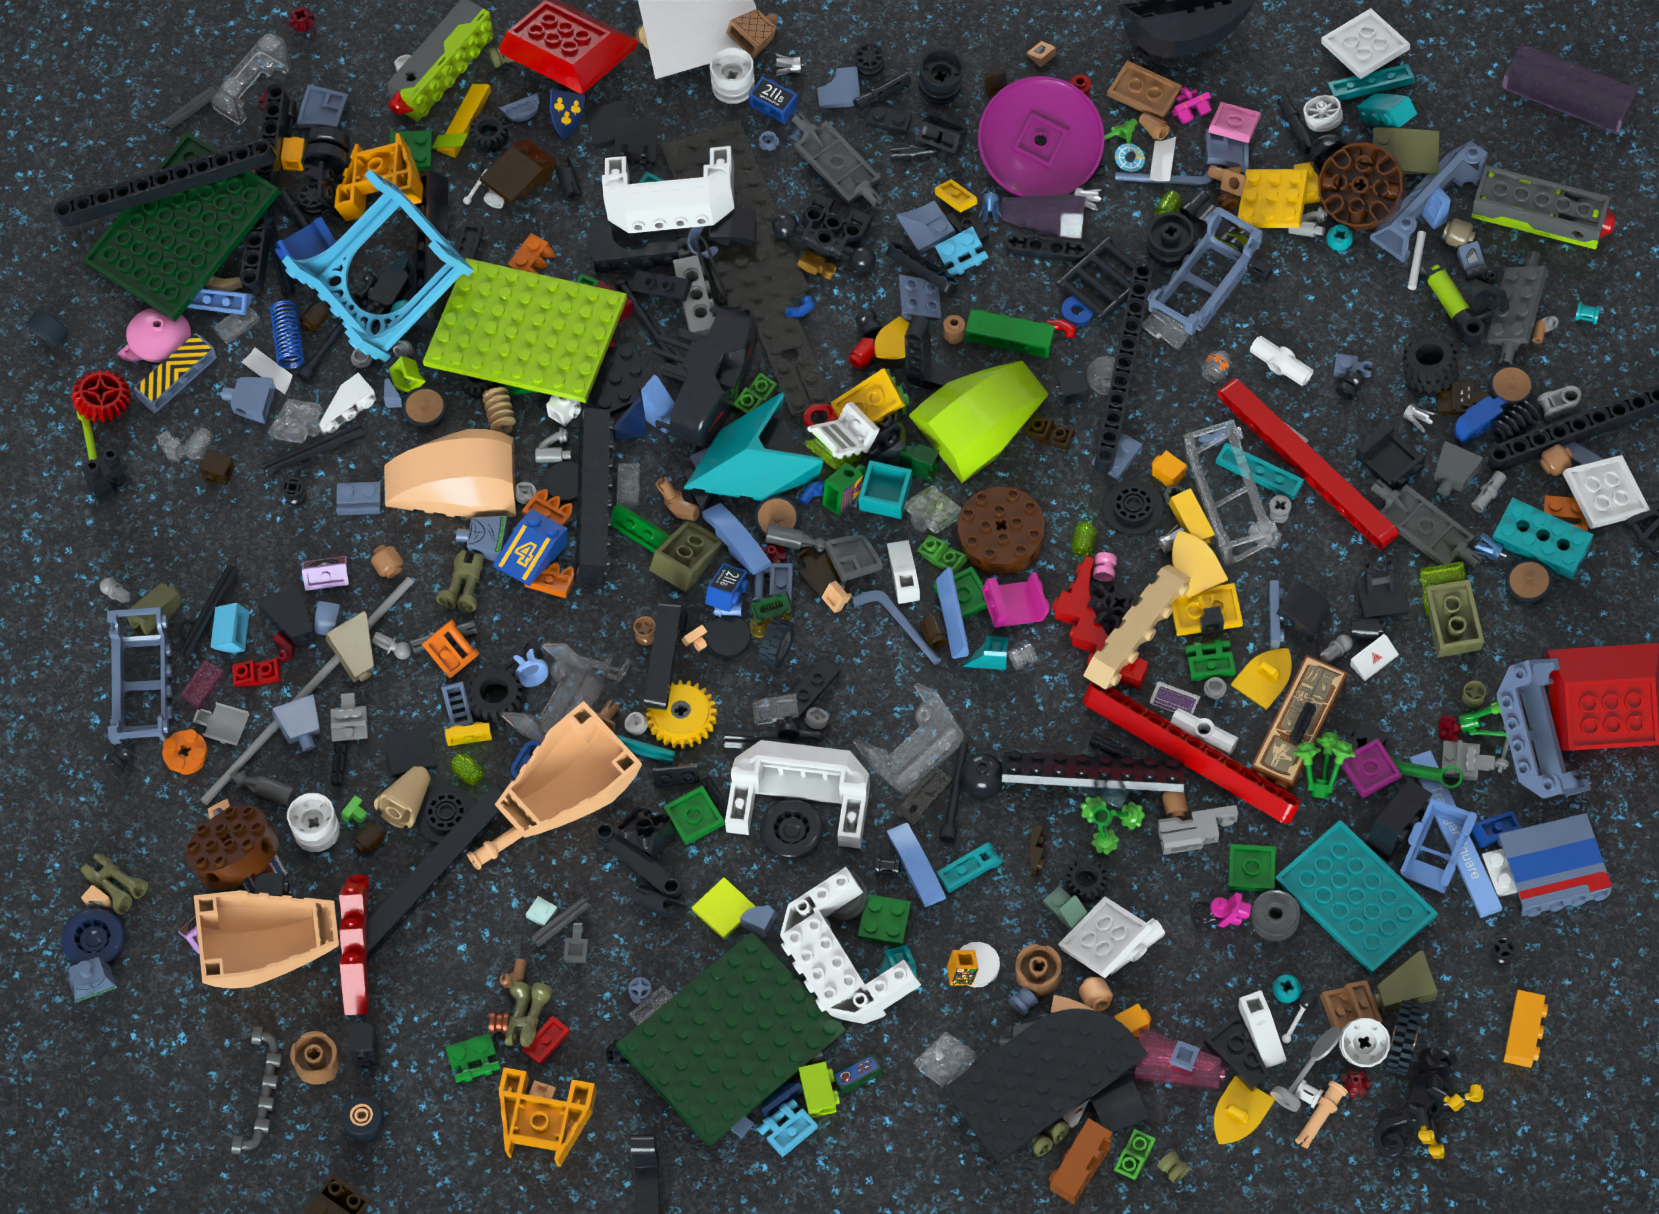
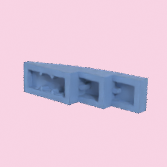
M721 503L702 511L703 519L715 528L716 536L728 546L729 554L753 575L772 566L771 561L747 529Z
M908 822L888 830V837L896 849L898 857H900L908 879L924 906L928 907L946 899L941 885Z

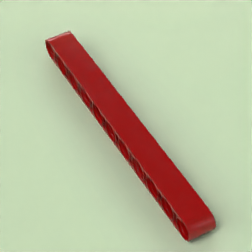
M1232 378L1217 391V396L1224 405L1373 545L1382 550L1398 537V530L1384 515L1238 379Z
M1090 682L1082 700L1085 706L1274 819L1285 824L1292 822L1301 803L1296 796L1112 687L1104 689L1096 683Z

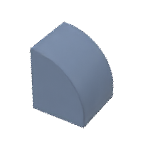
M318 602L314 622L315 634L326 636V633L340 626L343 616L340 604Z
M765 906L750 908L740 917L741 927L766 938L776 919L775 910Z

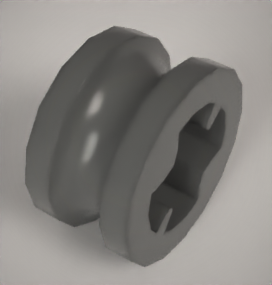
M1178 485L1169 486L1165 491L1166 504L1169 505L1172 493L1177 495L1184 491L1183 488Z

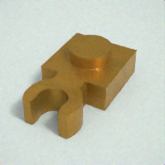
M807 249L797 263V266L804 271L814 275L820 273L829 280H831L832 275L835 274L837 269L836 265L825 263V258Z

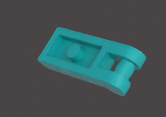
M990 842L985 843L937 871V876L948 893L989 869L996 868L1003 862L1001 857L994 853V847ZM986 856L988 860L983 862L981 857Z

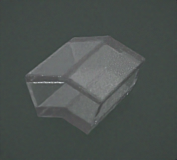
M168 430L156 436L165 457L168 460L180 463L185 452L181 440L172 437Z

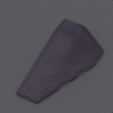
M1067 194L1005 197L1001 200V217L999 216V218L1021 228H1029L1040 236L1043 234L1052 238L1081 241L1086 211V197Z

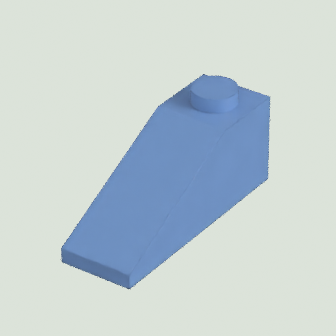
M653 375L642 388L641 393L645 419L656 427V420L670 424L675 403L658 376ZM664 428L659 429L666 434L669 432V430Z

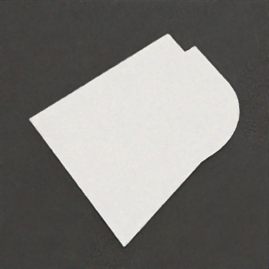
M638 0L655 79L709 64L713 55L719 50L728 47L742 49L726 32L730 20L756 9L754 0Z

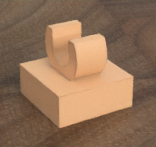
M837 581L829 583L821 597L834 613L841 611L845 603L852 596L851 593L847 594L844 591L845 586L839 585Z
M701 625L685 635L681 640L686 647L693 643L695 649L699 652L707 646L702 638L707 631Z
M534 1080L529 1095L554 1099L557 1089Z

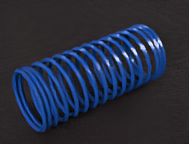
M286 300L278 301L270 307L277 365L286 369L296 368L304 363L297 304ZM283 304H290V305H293V306H294V307L284 306V307H280V308H278V309H276V310L273 311V309H274L275 307H277V306H279V305H283ZM284 308L294 309L293 311L286 310V311H281V312H278V313H274V312H276L277 310L284 309ZM286 356H298L291 359L284 358ZM300 357L302 358L301 360L293 363H285L280 361V359L290 361L299 359Z

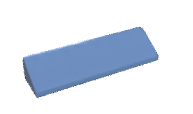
M203 288L187 308L246 315L253 294Z
M947 568L936 579L951 655L955 659L968 656L969 649L953 572L951 568Z

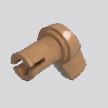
M663 477L655 483V486L662 493L666 507L679 519L696 521L699 516L698 506L686 502L681 491L675 490L667 477H664V479Z

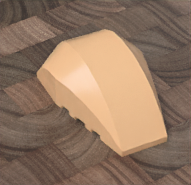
M488 429L462 430L410 449L384 465L386 507L411 511L414 509L424 510L425 513H443L450 517H455L456 515L469 520L474 517H516L514 438L505 433Z
M583 701L547 732L541 745L536 747L530 760L522 766L519 775L509 784L495 803V806L524 838L537 835L575 821L612 803L633 781L642 763Z
M241 890L194 895L202 982L205 984L223 988L252 987L297 969L339 946L334 901L313 898L297 899L286 895L282 897L270 896L268 893L252 894Z

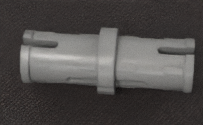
M1495 471L1487 484L1480 488L1481 492L1471 503L1474 510L1482 513L1488 503L1496 498L1498 490L1507 480L1502 472Z

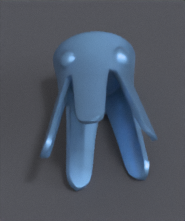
M990 192L983 195V206L979 214L980 216L983 212V223L987 221L989 212H992L995 223H998V214L1001 217L998 206L999 196L995 193Z
M1482 532L1481 538L1489 545L1477 542L1474 548L1478 551L1474 552L1486 555L1488 558L1496 561L1499 555L1506 557L1507 555L1501 553L1504 545L1496 543Z

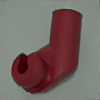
M277 632L273 636V640L280 646L277 658L282 662H288L293 657L294 644L284 634Z

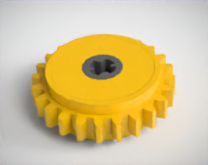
M679 680L678 685H674L672 682L667 710L647 708L648 728H651L652 735L657 734V741L664 739L665 746L671 742L673 748L680 744L681 748L684 749L685 744L693 747L694 741L701 744V737L708 738L707 731L713 732L712 724H716L715 716H717V709H714L716 708V703L712 701V695L707 694L706 688L699 690V684L696 683L693 687L689 680L686 685L682 683V680Z

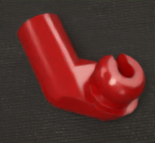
M1065 319L1047 320V323L1055 326V330L1065 331L1066 338H1074L1076 336L1075 330L1077 328Z

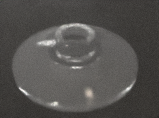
M1099 357L1089 364L1086 378L1094 391L1108 395L1115 357Z

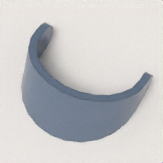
M705 226L692 227L688 234V247L696 255H698L695 246V239L697 236H700ZM716 246L710 248L712 256L718 252ZM707 250L701 252L704 259H710Z

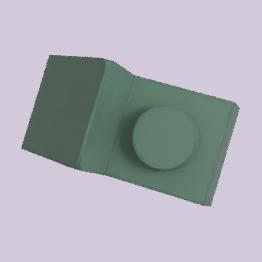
M1060 886L1043 900V904L1070 931L1088 914L1076 895L1073 897L1069 896Z

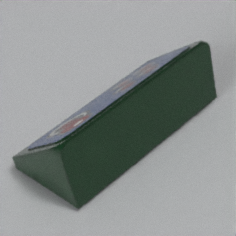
M872 1054L833 1073L835 1084L841 1095L883 1074L881 1066Z

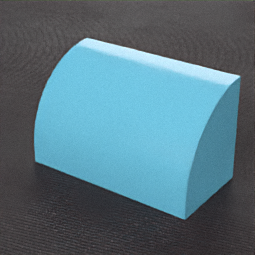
M238 603L215 607L211 648L230 653L245 651L250 611Z

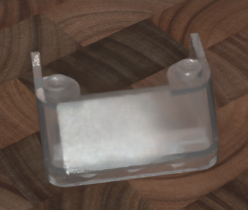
M543 643L542 645L555 658L551 667V676L558 685L539 718L534 715H526L525 713L503 712L501 715L523 736L540 743L545 739L547 732L581 702L584 701L593 709L604 689L603 678L567 644Z
M916 683L914 687L924 701L915 713V719L920 727L892 753L889 754L885 749L875 747L857 738L853 741L869 766L895 790L903 794L913 791L957 750L964 740L962 730L937 691L919 683Z

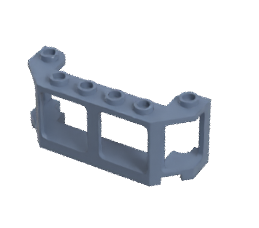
M1221 207L1215 213H1210L1206 220V224H1208L1206 235L1203 239L1197 240L1193 248L1194 251L1185 256L1179 270L1176 269L1171 275L1169 284L1157 290H1152L1147 299L1149 301L1148 311L1154 312L1159 309L1185 325V332L1190 335H1194L1196 330L1200 332L1206 327L1247 272L1252 254L1256 249H1259L1262 242L1263 231ZM1222 217L1251 233L1247 244L1243 248V253L1214 237ZM1208 248L1236 262L1217 288L1190 272ZM1183 281H1187L1211 295L1202 309L1194 314L1191 313L1188 318L1166 306V302Z
M161 607L107 611V622L111 623L109 636L111 638L112 719H110L111 726H108V738L112 744H121L122 739L160 737L161 741H165L167 733H169V719L173 718L172 706H169V698H172V686L169 685V677H172V666L168 664V656H172L171 643H168L167 615L163 614ZM156 614L159 635L123 636L120 617ZM160 645L161 680L126 682L124 680L125 649L128 647ZM161 689V715H158L157 725L125 726V693Z
M1558 658L1527 660L1509 666L1497 692L1518 781L1543 799L1562 794L1572 796L1591 790L1589 779L1577 780L1575 778V775H1577L1576 771L1566 773L1545 691V685L1554 683L1553 679H1549L1550 673L1553 670L1560 669ZM1519 694L1522 696L1530 726V731H1528ZM1531 741H1533L1542 773L1541 776L1538 771Z

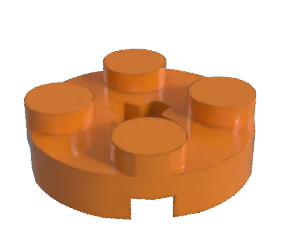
M193 729L176 732L163 742L162 755L170 770L187 775L202 768L206 756H208V747L201 735L197 734ZM182 749H191L188 752V756L179 755Z

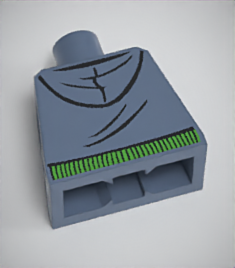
M507 516L474 517L471 519L470 529H457L456 541L467 542L470 555L474 556L475 553L484 554V559L495 561L507 541L509 529Z
M100 957L81 961L79 964L68 968L69 984L75 1002L117 988L111 967Z

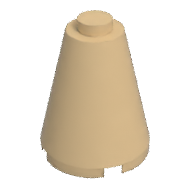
M414 766L376 798L374 807L376 811L378 808L382 811L381 817L385 821L398 828H403L405 825L408 828L413 826L431 780L429 772L424 767Z

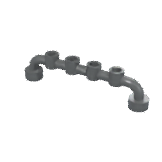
M261 1026L253 1027L251 1044L261 1045L262 1041H266L269 1044V1052L267 1054L266 1069L259 1098L254 1136L251 1140L244 1141V1136L234 1135L231 1149L232 1154L241 1155L242 1150L256 1148L262 1140L263 1133H269L271 1120L266 1119L267 1111H273L275 1098L270 1097L271 1089H277L278 1075H274L275 1067H281L282 1054L278 1053L276 1038L272 1034L264 1032V1027Z

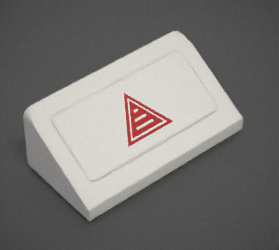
M1383 634L1351 659L1350 666L1366 681L1399 654L1388 637Z

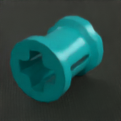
M1579 302L1575 321L1581 319L1593 322L1596 325L1600 306L1592 307Z

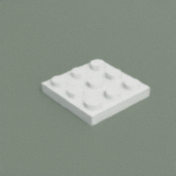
M1371 8L1321 38V44L1360 79L1410 50V43Z
M1622 455L1568 468L1563 472L1590 529L1628 520L1650 510Z
M1104 897L1058 945L1061 950L1106 978L1152 929L1148 923L1107 897Z

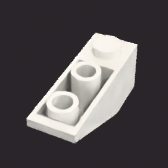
M359 373L341 384L319 423L324 437L336 432L342 424L354 419L360 411L371 407L374 401H376L374 390Z
M909 540L887 543L898 604L919 601V584Z
M1262 991L1240 997L1239 1011L1266 1068L1286 1062L1270 1009Z

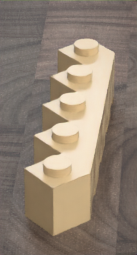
M1171 565L1162 567L1157 573L1156 581L1153 584L1149 583L1140 595L1137 605L1135 607L1132 605L1122 618L1120 627L1112 631L1105 640L1103 649L1097 651L1092 657L1083 676L1104 689L1116 686L1122 677L1120 674L1122 668L1130 663L1133 664L1139 655L1137 650L1140 644L1151 641L1156 633L1154 628L1157 622L1165 618L1167 619L1173 611L1171 605L1174 600L1187 594L1190 588L1188 583L1191 577Z

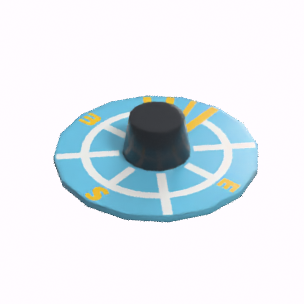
M1122 144L1115 152L1116 164L1126 172H1137L1142 169L1145 163L1144 153L1134 144Z

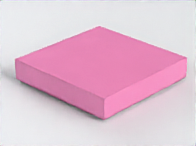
M1220 102L1209 126V133L1249 143L1260 120L1261 113Z

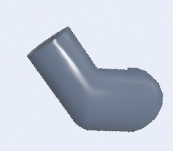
M1222 426L1212 434L1200 432L1198 442L1217 447L1229 439L1230 430L1228 427Z

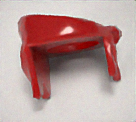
M813 404L805 411L803 416L807 429L809 426L816 425L811 421L814 412L817 414L826 412L828 415L826 422L838 420L837 413L829 404Z

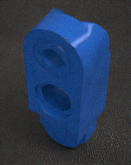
M1487 396L1467 409L1465 414L1457 420L1453 434L1454 437L1463 446L1469 444L1491 428V422L1497 420L1498 416L1508 406V402L1502 396L1494 400Z

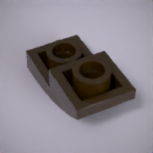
M1033 415L1025 434L1041 443L1068 451L1076 432L1074 428L1054 424L1053 419Z
M1034 824L1029 846V865L1031 876L1033 877L1037 876L1039 870L1043 871L1046 863L1044 849H1042L1046 836L1043 835V826Z

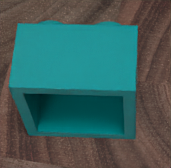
M869 461L858 498L859 510L902 519L912 485V470Z

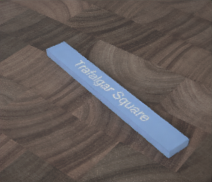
M1431 750L1409 758L1410 763L1438 768ZM1417 778L1420 786L1432 793L1431 798L1456 807L1448 788L1443 786L1441 782ZM1434 816L1452 854L1463 826ZM1468 836L1456 865L1480 918L1502 911V906L1470 836Z

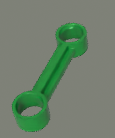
M1389 755L1400 773L1404 776L1441 782L1443 786L1450 789L1458 788L1463 783L1464 775L1458 767L1447 766L1441 769L1398 761ZM1448 769H1454L1459 772L1460 779L1457 784L1448 785L1444 781V773Z

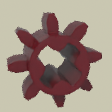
M297 7L293 13H290V27H295L296 33H307L310 28H314L313 21L315 17L313 13H309L307 7L305 9Z

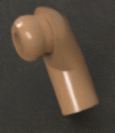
M516 959L514 972L501 975L500 983L504 988H510L511 983L514 981L522 982L524 980L526 960Z

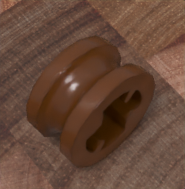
M1229 192L1222 194L1217 199L1218 204L1221 205L1220 207L1226 211L1234 209L1239 204L1238 199L1235 198L1236 195Z

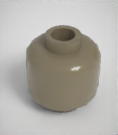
M1454 218L1451 222H1447L1443 237L1446 244L1458 248L1472 243L1476 232L1472 231L1473 225L1471 223Z

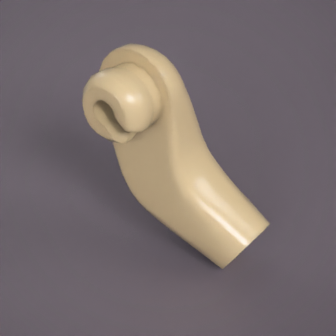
M212 276L205 287L232 292L242 288L243 285L240 277L222 279Z

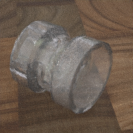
M1029 641L1021 644L1020 648H1012L1007 652L1016 670L1023 668L1026 663L1032 664L1037 661V655Z

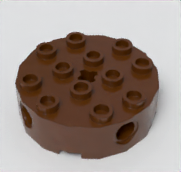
M1368 142L1350 143L1336 151L1324 163L1318 178V192L1325 210L1341 225L1355 230L1375 229L1389 222L1400 210L1406 195V178L1399 162L1384 148ZM1364 182L1366 184V188H1363L1361 191L1358 188V185H1362Z
M995 486L979 491L966 501L959 513L957 532L960 550L966 555L967 561L975 569L989 575L1000 576V574L1012 572L1015 574L1024 571L1037 560L1044 548L1045 519L1040 506L1029 494L1013 487Z
M231 806L196 828V833L186 845L185 854L187 864L206 888L224 890L243 884V879L253 873L258 875L275 857L279 840L274 827L266 815L258 808L253 806L235 808Z

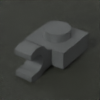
M573 923L572 938H565L564 962L587 964L589 940L583 939V923Z

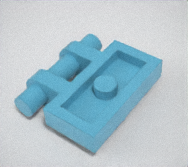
M973 226L935 246L945 266L951 263L954 264V267L947 270L953 276L965 273L964 270L974 265L977 267L982 264V261L989 258L986 251L979 254L976 253V250L983 246ZM968 254L971 255V258L961 263L958 260Z
M794 1099L780 1105L776 1113L771 1117L767 1116L762 1120L763 1123L757 1127L761 1135H764L768 1130L772 1132L767 1137V1141L782 1158L818 1128V1125L803 1108L796 1114L793 1112L798 1106ZM784 1117L788 1118L787 1122L778 1127L777 1123Z

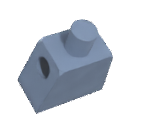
M240 377L237 379L235 388L223 387L221 397L223 400L231 401L233 413L265 424L276 387L273 378Z
M313 694L272 709L273 718L289 744L300 742L303 752L316 747L312 737L319 734L320 727Z

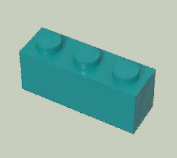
M1374 93L1357 106L1360 113L1359 117L1366 125L1399 128L1417 115L1409 96Z

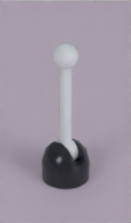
M484 159L480 166L482 175L494 164L493 161ZM478 180L469 195L464 197V204L469 205L471 203V198L482 183Z
M1302 990L1298 999L1300 1010L1287 1034L1282 1036L1284 1043L1291 1041V1034L1304 1011L1314 1008L1319 999L1314 994Z

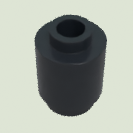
M1357 617V619L1351 620V637H1356V639L1376 640L1378 636L1383 635V623L1379 622V618Z

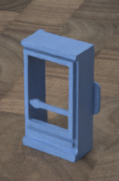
M1431 798L1422 821L1415 823L1409 836L1408 843L1411 847L1400 870L1402 878L1445 894L1466 840L1476 822V813ZM1434 816L1463 826L1451 856L1448 853L1443 854L1422 846ZM1420 849L1449 861L1445 870L1416 860Z

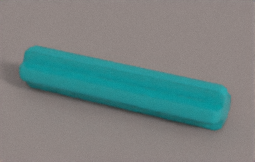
M616 735L632 753L672 763L675 759V751Z

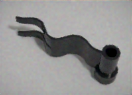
M1201 190L1190 202H1185L1179 210L1190 221L1196 217L1206 223L1210 213H1215L1219 207L1209 203L1210 196L1207 192ZM1222 217L1215 233L1216 236L1223 242L1232 243L1243 253L1244 246L1239 239L1229 235L1227 232L1241 234L1248 239L1251 233L1235 226L1231 221Z

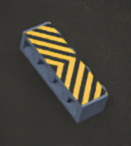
M197 333L185 339L176 351L171 352L165 361L155 366L145 379H141L134 388L137 399L153 413H157L217 358L214 347Z

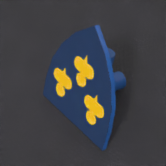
M551 89L549 109L552 122L562 140H565L579 125L583 115L585 95Z

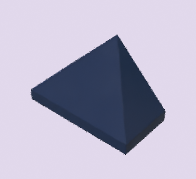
M639 397L613 426L612 432L615 440L647 436L642 399Z
M799 1082L784 1084L767 1098L762 1106L763 1118L771 1117L779 1110L778 1107L780 1105L788 1103L791 1099L795 1100L802 1095L801 1084Z

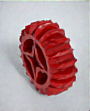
M100 368L97 373L91 370L89 376L83 373L82 379H77L72 394L74 408L78 410L80 416L84 415L86 420L92 418L94 423L97 420H101L104 424L105 419H109L112 422L114 416L120 418L121 412L126 413L127 406L130 404L131 392L123 376L119 377L117 372L111 374L109 369L106 372H102Z

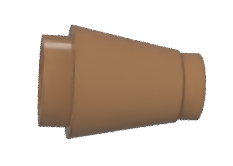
M1147 112L1143 113L1139 118V123L1153 139L1162 140L1168 135L1170 127L1166 121Z

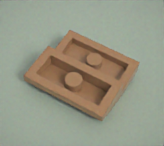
M1367 980L1349 983L1344 988L1325 991L1320 995L1331 1027L1337 1026L1342 1031L1350 1021L1357 1018H1371L1380 1023L1383 1022Z

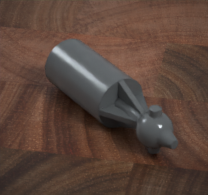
M768 524L765 543L798 550L801 547L814 546L819 552L826 549L824 546L826 540L823 537L815 540L803 533V530Z
M245 770L237 774H230V777L236 783V787L240 788L241 785L246 784L257 796L288 807L295 798V787L264 776L248 778Z

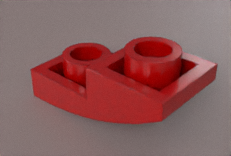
M277 658L258 663L249 660L232 665L234 686H257L281 681L280 661Z

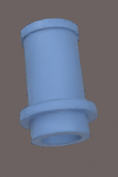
M739 602L738 605H734L730 612L715 607V616H719V618L721 616L741 617L742 603Z

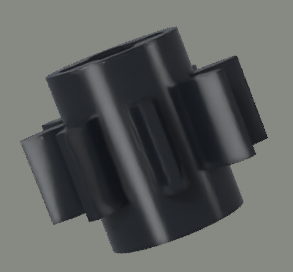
M621 1039L614 1040V1043L609 1044L610 1046L606 1049L607 1061L611 1065H616V1069L627 1068V1064H631L615 1047L616 1043Z

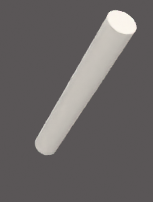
M1418 231L1408 283L1410 290H1415L1417 287L1426 232Z

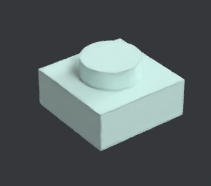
M538 896L527 911L526 918L544 927L552 920L558 909L555 905Z

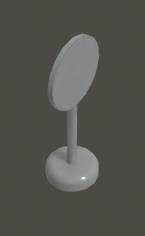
M1337 1026L1332 1027L1317 1040L1311 1050L1310 1060L1289 1090L1280 1086L1274 1087L1270 1092L1273 1099L1291 1111L1297 1112L1299 1110L1301 1102L1293 1093L1315 1061L1325 1057L1335 1047L1342 1034L1341 1028Z

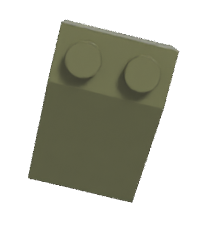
M1373 128V145L1384 148L1399 162L1404 174H1437L1439 172V131Z
M687 520L655 551L649 571L687 592L700 578L724 542L708 530Z
M1470 580L1425 587L1432 638L1437 658L1480 651L1484 644V637Z

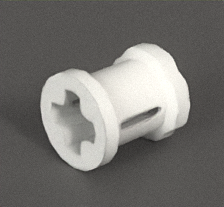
M1303 1079L1294 1095L1311 1104V1108L1315 1109L1318 1105V1099L1323 1096L1324 1090L1313 1088Z

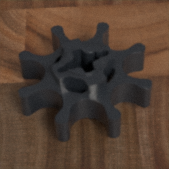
M1116 583L1108 592L1104 589L1103 585L1099 584L1093 591V594L1097 597L1093 596L1087 603L1088 607H1094L1099 612L1094 622L1099 623L1100 620L1107 621L1110 625V633L1115 628L1118 629L1120 627L1122 618L1131 608L1129 603L1134 599L1132 594L1127 598L1121 596L1118 592L1119 586Z

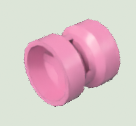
M1107 552L1097 553L1094 561L1096 567L1093 570V578L1102 582L1114 580V567L1117 563V557Z

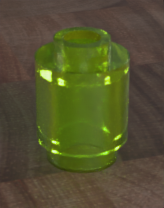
M1168 191L1166 194H1163L1154 210L1155 216L1165 212H1178L1182 205L1181 196L1174 191Z
M1083 521L1075 526L1071 542L1073 553L1087 556L1092 551L1097 529L1092 523Z
M459 753L451 761V770L466 784L470 783L473 786L484 775V772L481 770L482 767L467 753L462 755Z

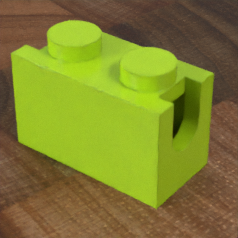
M826 1062L799 1067V1076L809 1116L814 1118L836 1113V1104H840L837 1090L833 1091L831 1083L835 1082L832 1068L827 1069Z

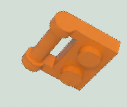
M1545 495L1543 512L1561 520L1581 522V525H1572L1588 532V523L1575 498Z
M452 619L421 644L449 679L480 654L476 648L473 649L455 627L456 623ZM449 632L467 654L463 659L443 636L444 634Z

